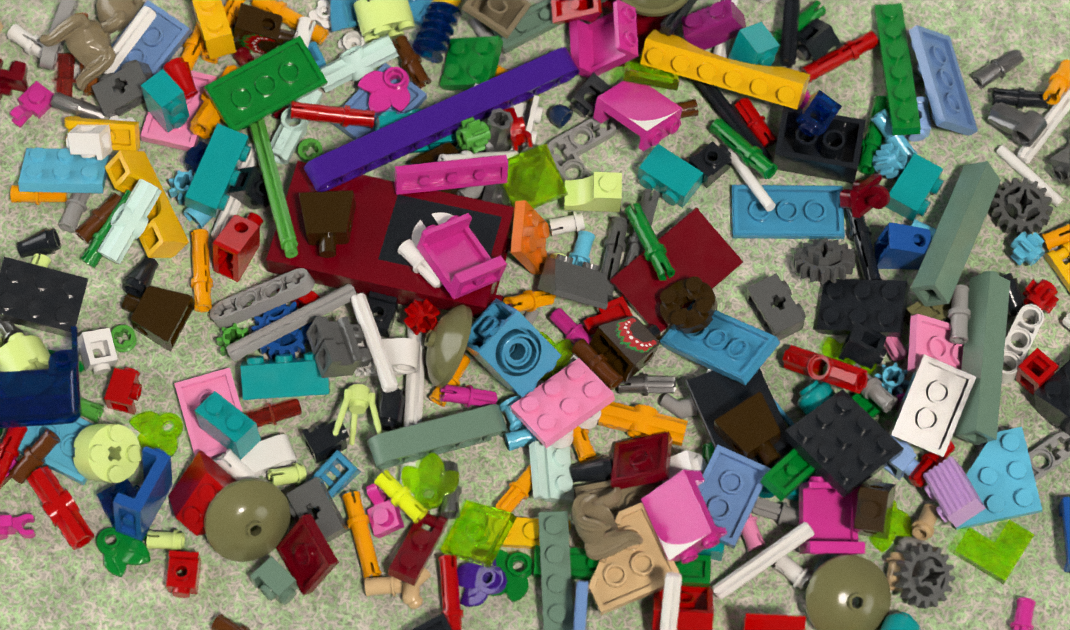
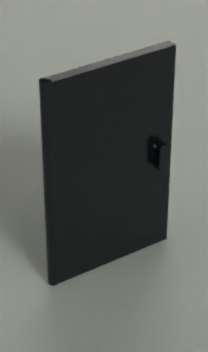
M760 368L746 385L715 371L685 380L714 449H716L718 444L735 452L714 431V420L759 391L762 393L781 432L780 440L773 445L781 457L768 467L772 469L794 449L782 437L787 427ZM758 455L751 459L766 466Z

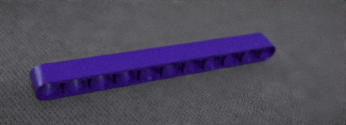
M565 47L556 49L309 161L304 166V170L317 192H326L456 133L459 130L458 127L462 126L461 121L473 117L474 120L479 119L482 121L491 116L492 110L511 108L533 98L534 95L537 96L564 84L577 76L580 70Z

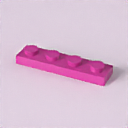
M506 155L395 166L396 195L507 183L508 159Z

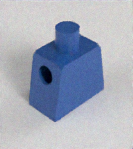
M889 222L874 243V254L878 269L919 270L931 243L930 230Z

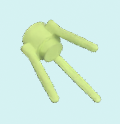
M354 384L344 390V399L335 423L333 435H338L347 408H349V411L352 413L350 445L355 443L358 414L365 413L369 406L377 435L383 433L375 404L376 394L370 393L369 387L362 384Z

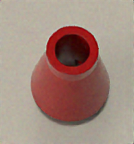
M178 57L164 65L163 69L184 91L186 100L198 94L188 62L184 61L182 57Z

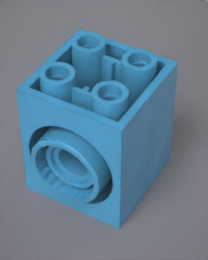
M497 298L472 324L466 347L470 354L500 384L522 398L536 388L537 382L545 373L550 372L556 366L557 360L562 356L517 309Z

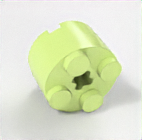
M358 0L353 5L365 43H370L386 34L389 35L390 39L405 35L404 31L415 27L409 0H369V2L367 0Z
M21 332L16 333L9 338L8 343L0 348V385L10 399H25L23 395L30 392L33 396L37 395L49 387L57 376L55 368L58 369L57 364L39 337L33 335L25 336Z
M89 425L78 434L74 441V465L78 472L89 480L109 483L122 482L136 471L139 462L142 460L143 449L136 435L123 425Z

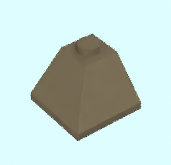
M467 0L461 9L507 39L532 3L527 0Z

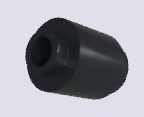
M381 388L380 393L377 395L376 407L383 431H392L402 425L405 398L403 397V391L399 388L389 393H385Z

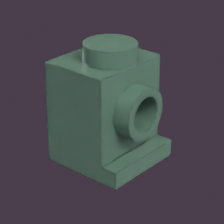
M272 556L250 575L252 584L256 588L261 584L260 591L270 601L275 598L280 604L286 605L297 594L295 591L298 588L296 580Z

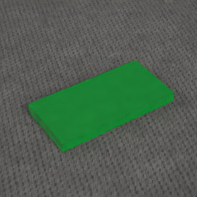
M298 36L204 86V90L226 127L240 132L285 108L292 101L296 102L327 85L328 81L301 36Z

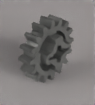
M1024 177L1022 183H1018V180L1013 178L1011 185L1003 182L1001 190L997 189L991 203V207L995 208L993 209L992 217H999L998 227L1002 225L1007 226L1005 233L1008 234L1011 230H1015L1016 237L1022 231H1025L1028 235L1032 234L1033 229L1039 233L1043 225L1048 224L1049 216H1051L1053 207L1049 206L1052 198L1044 197L1047 189L1042 188L1039 190L1037 188V181L1030 185L1026 177ZM1021 200H1022V205H1023V209H1024L1023 214H1022V208H1021V205H1020V201H1021Z
M827 238L820 240V242L813 239V244L804 242L803 248L797 247L796 254H794L795 272L801 273L802 279L810 277V282L812 283L816 280H819L821 284H825L829 280L832 283H836V278L845 280L846 274L852 275L853 268H855L854 250L848 249V244L846 243L839 245V240L831 243Z
M931 544L911 546V551H904L902 553L905 558L904 561L897 560V565L901 569L894 572V576L900 577V582L896 583L895 587L903 589L900 597L908 599V605L926 609L928 607H938V601L945 602L947 600L944 593L952 592L953 589L948 583L955 580L954 576L949 575V571L954 566L946 564L949 555L941 554L942 548L932 547Z

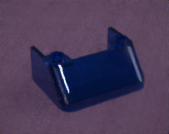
M77 326L71 327L72 349L54 352L49 358V369L0 372V428L71 424L80 418L82 403Z

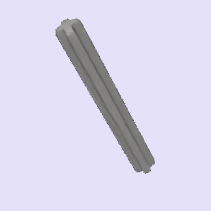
M347 284L226 347L228 355L233 361H236L314 321L316 316H323L349 303L351 297L357 294L351 284Z

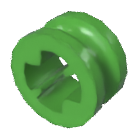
M308 138L299 144L298 154L301 162L308 163L312 159L323 155V148L318 140ZM310 147H314L315 152H317L313 153L312 157H308L306 152H304L308 151Z
M118 325L112 329L111 335L116 351L128 352L135 347L137 338L130 326ZM123 333H127L130 340H125L123 344H120L117 337H122Z

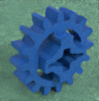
M293 302L290 307L283 304L262 313V317L255 316L254 321L257 326L252 327V333L296 311L297 303ZM313 322L302 326V330L298 328L261 347L260 353L264 354L269 351V358L271 360L279 354H293V358H296L295 352L306 353L304 344L310 345L306 333Z

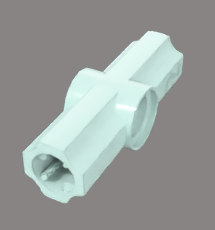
M383 35L364 46H354L343 52L340 58L320 67L328 81L327 85L323 86L325 92L331 91L350 80H360L368 73L374 71V68L398 57L399 55L389 35Z
M316 90L296 102L319 105L323 94ZM291 104L282 113L281 123L270 142L275 161L281 165H288L300 139L306 135L307 126L310 120L290 119ZM292 122L300 123L299 125L294 127L289 126V124Z
M139 179L126 203L122 204L114 213L111 220L112 227L97 252L107 259L120 264L134 239L139 238L144 232L149 220L147 216L162 191L153 184Z

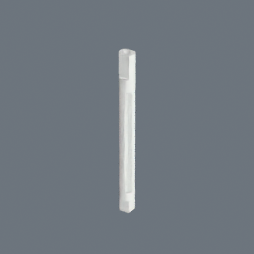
M407 328V338L420 342L418 371L414 374H406L404 427L422 423L426 348L424 342L427 333L420 332L418 335H415L410 328ZM420 460L401 464L400 484L403 487L408 486L412 490L411 495L419 501ZM399 507L400 513H401V514H406V513Z

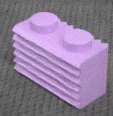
M952 456L948 457L947 460H943V463H939L938 466H934L927 473H924L923 476L928 484L924 489L933 502L935 500L938 501L940 506L936 510L945 523L950 521L957 528L986 509L964 469Z

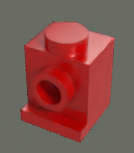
M1036 348L1018 366L1016 381L1034 396V392L1054 375L1059 366L1040 349Z
M125 367L123 370L114 368L104 397L107 408L135 415L137 409L134 400L138 401L142 392V384H139L138 379L139 371L129 367Z
M169 551L166 588L168 593H172L174 597L188 598L190 594H198L201 569L199 552ZM178 571H187V574L183 577L177 575Z

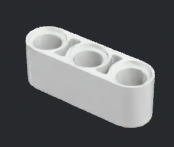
M1027 304L1020 309L1005 338L1003 364L1008 365L1012 371L1003 370L1002 384H1008L1015 379L1017 368L1024 361L1043 323L1044 313L1037 305ZM1023 318H1029L1033 320L1035 324H1027L1024 322ZM1018 341L1023 345V348H1017L1011 342Z
M411 338L382 339L395 375L414 374L418 371L419 341ZM365 340L357 343L358 347H367ZM372 360L368 366L357 367L354 372L356 376L360 377L377 376Z
M286 434L276 435L260 441L241 459L255 474L263 476V478L267 477L268 469L292 466L293 463L298 462ZM219 457L213 459V461L217 463Z

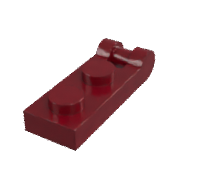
M428 510L427 514L418 523H413L388 569V575L415 586L442 537L449 519L441 515L439 517L433 516ZM424 525L434 528L433 531L429 532L423 529Z

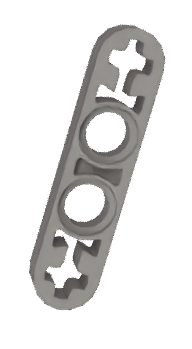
M61 0L49 33L65 19L75 15L79 0ZM65 41L54 46L47 47L44 45L40 58V67L50 70L55 69Z
M305 268L292 270L216 303L210 311V317L219 328H229L234 323H241L308 294L313 289L315 281ZM280 289L276 295L269 297L275 290ZM255 300L250 306L244 308L248 302Z

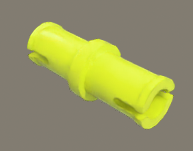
M385 470L375 479L374 483L392 499L391 503L395 507L399 506L414 523H418L427 514L428 509L411 495L412 490L408 486L403 487L388 470Z

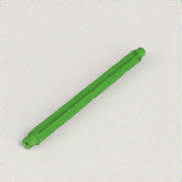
M264 119L251 125L250 130L281 248L284 250L287 258H294L298 255V242Z

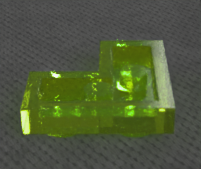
M1009 519L996 541L993 542L969 527L953 554L1004 585L1035 534Z

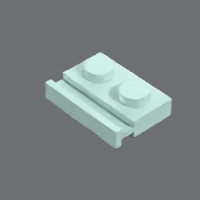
M539 441L529 444L533 500L544 499L546 502L559 504L572 503L574 501L570 447L559 449L549 446L545 448L543 444H539Z

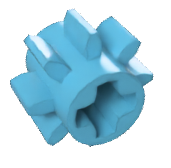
M893 143L881 145V150H877L873 156L875 171L882 176L886 175L887 179L899 177V172H902L907 165L905 151L900 146L894 147Z
M191 169L188 172L178 170L176 177L169 179V184L172 187L169 190L170 197L178 196L179 205H182L185 201V195L193 180L194 175Z
M1023 232L1011 243L1010 247L1013 249V254L1010 257L1018 265L1027 263L1029 266H1032L1044 255L1045 251L1042 249V244L1045 241L1036 232L1029 235Z
M897 363L890 367L883 364L880 369L881 374L877 373L874 376L882 382V386L892 395L902 394V389H907L910 383L908 380H904L908 371H902L897 367Z

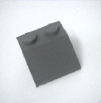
M557 254L556 259L547 256L537 289L606 310L608 305L607 274L598 272V265L583 261L581 267L572 264L574 258Z

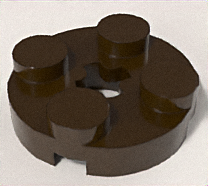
M693 276L689 279L680 280L668 289H665L660 295V312L667 326L674 331L675 329L681 330L687 334L696 333L706 328L712 322V316L718 307V302L712 288L707 283L702 282L699 277ZM687 302H695L692 304L693 309L689 311L686 308L682 309V307Z

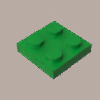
M499 36L451 38L440 82L441 88L447 91L467 90L474 87L475 83L481 84L494 78L504 41Z

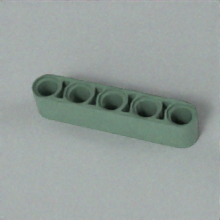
M493 404L384 432L371 437L368 440V444L376 468L386 469L492 440L491 437L497 435L500 437L504 436V433H508V429L499 405Z

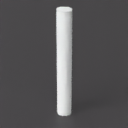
M1005 145L998 148L996 153L1023 178L1026 177L1031 185L1037 181V188L1039 190L1042 188L1047 189L1044 197H1051V203L1056 208L1064 201L1058 193Z
M729 148L730 158L732 159L731 164L765 210H773L776 204L750 169L742 162L741 157Z

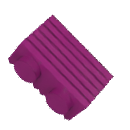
M721 0V2L707 6L706 9L702 8L701 11L697 10L696 13L693 12L682 17L685 40L687 39L689 43L703 50L737 37L739 30L746 28L745 16L732 0Z

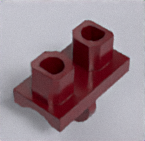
M0 58V100L3 95L11 96L13 90L25 92L28 89L29 85L26 80L28 68L26 63L15 60L12 61L10 70L2 69L4 63Z
M874 173L866 180L858 179L853 183L852 190L844 189L841 191V208L852 209V217L860 218L872 208L882 209L890 202V194L884 186L879 185L882 175Z

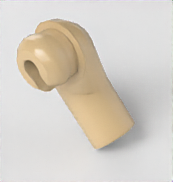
M424 568L415 586L406 582L402 584V600L404 604H408L410 609H417L423 603V598L419 596L420 586L431 577L426 568Z

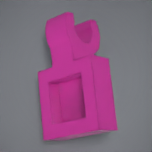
M36 81L18 98L20 105L10 112V115L13 117L11 121L20 128L32 115L40 119L52 107L51 100L54 94Z
M375 483L366 486L367 494L374 507L367 509L374 536L381 538L404 528L399 507H395L391 503L392 499L388 500L387 494Z
M25 514L20 517L1 515L0 540L7 539L8 535L16 534V532L26 539L36 537L34 530L24 529L25 524L35 522L34 516L31 514Z

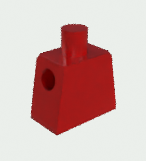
M250 212L246 218L234 215L213 242L214 272L239 282L260 246V226L263 223V219L258 214Z

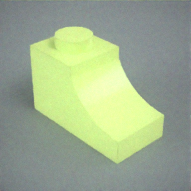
M594 172L592 176L584 179L565 180L564 210L620 212L622 173Z

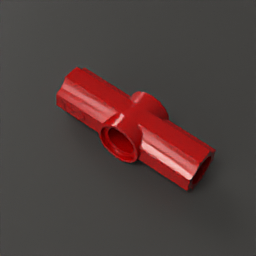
M794 345L785 350L782 359L784 362L783 368L857 394H860L866 388L868 382L867 370ZM827 364V371L823 375V368Z
M48 466L40 467L33 471L27 478V481L41 501V506L45 513L49 515L55 527L58 526L73 550L88 544L95 536L79 513L80 509L67 489L64 490Z

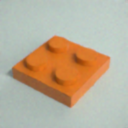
M526 200L515 201L510 253L531 274L541 275L547 258L545 248L546 238L549 237V225Z

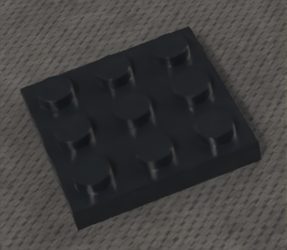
M843 389L785 430L782 436L843 498L899 457L904 450Z

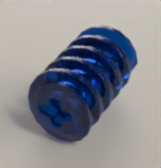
M443 1L429 3L427 12L423 17L424 21L421 22L420 30H418L416 39L412 44L416 54L432 63H441L444 58L441 54L446 53L447 47L445 45H449L451 41L449 36L454 34L453 27H456L458 24L456 18L461 16V11L458 7Z

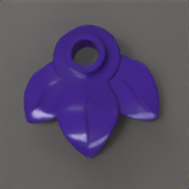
M477 551L474 563H465L457 568L459 585L465 588L460 602L463 606H479L485 602L489 595L498 594L506 587L507 578L505 572L496 565L494 555L488 551Z

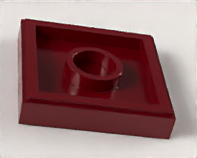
M665 432L615 443L610 482L612 488L619 487L620 489L669 480L672 449L670 433Z
M311 513L303 515L276 547L292 577L296 580L303 596L312 593L339 563Z

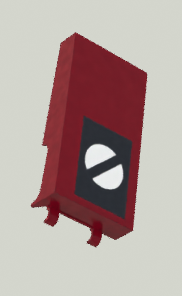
M297 162L286 196V202L298 242V255L294 258H287L285 256L276 229L266 258L271 273L283 275L298 268H305L316 284L336 289L351 284L357 294L363 293L369 296L370 291L397 297L398 304L409 306L415 299L424 302L426 298L436 308L447 311L459 305H466L471 308L472 317L478 318L496 298L503 302L505 297L496 295L500 281L453 299L444 285L434 288L420 273H415L413 266L398 253V248L408 239H411L417 246L422 231L428 226H437L453 216H462L469 213L472 217L469 228L492 259L502 256L506 261L507 254L511 252L514 207L441 191L396 195L394 181L361 175L328 190H353L356 209L349 243L336 245V256L324 258L319 255V245H309L299 193L317 191L304 170V166L307 163Z

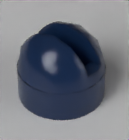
M562 104L554 105L549 112L551 122L558 128H562L573 115V111Z

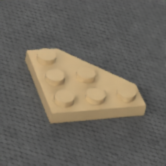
M643 502L619 511L615 519L618 531L636 532L643 538V543L630 546L608 558L600 559L589 584L590 594L600 616L663 590L666 573H679L675 562L668 561Z

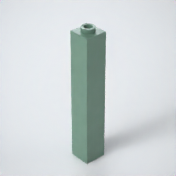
M988 161L964 165L911 289L925 307L949 304L1001 181Z
M984 271L980 275L971 277L969 281L968 309L971 310V318L968 320V342L963 347L961 370L976 376V379L957 423L955 436L975 445L997 440L1010 281L999 276L995 271Z

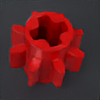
M1042 279L1039 283L1032 280L1022 293L1026 297L1023 302L1025 305H1037L1042 311L1044 310L1049 314L1059 300L1056 297L1058 291L1051 282Z
M427 298L424 302L415 299L408 308L404 309L408 317L403 322L415 335H418L420 332L428 333L438 323L436 316L440 314V311Z

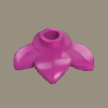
M391 67L385 72L372 71L365 75L358 83L360 89L371 93L369 96V110H375V113L384 112L391 106L402 112L410 102V93L407 89L409 76L400 67ZM394 79L400 80L397 84L391 83Z

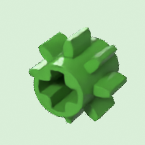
M473 117L461 121L462 126L458 127L459 130L456 131V139L459 146L463 150H472L474 154L485 150V144H488L491 138L488 125L479 119L474 120Z
M236 323L228 329L222 327L223 337L216 338L217 345L223 346L220 349L221 355L225 356L228 354L226 347L233 343V339L240 340L248 336V328L241 330L237 327Z

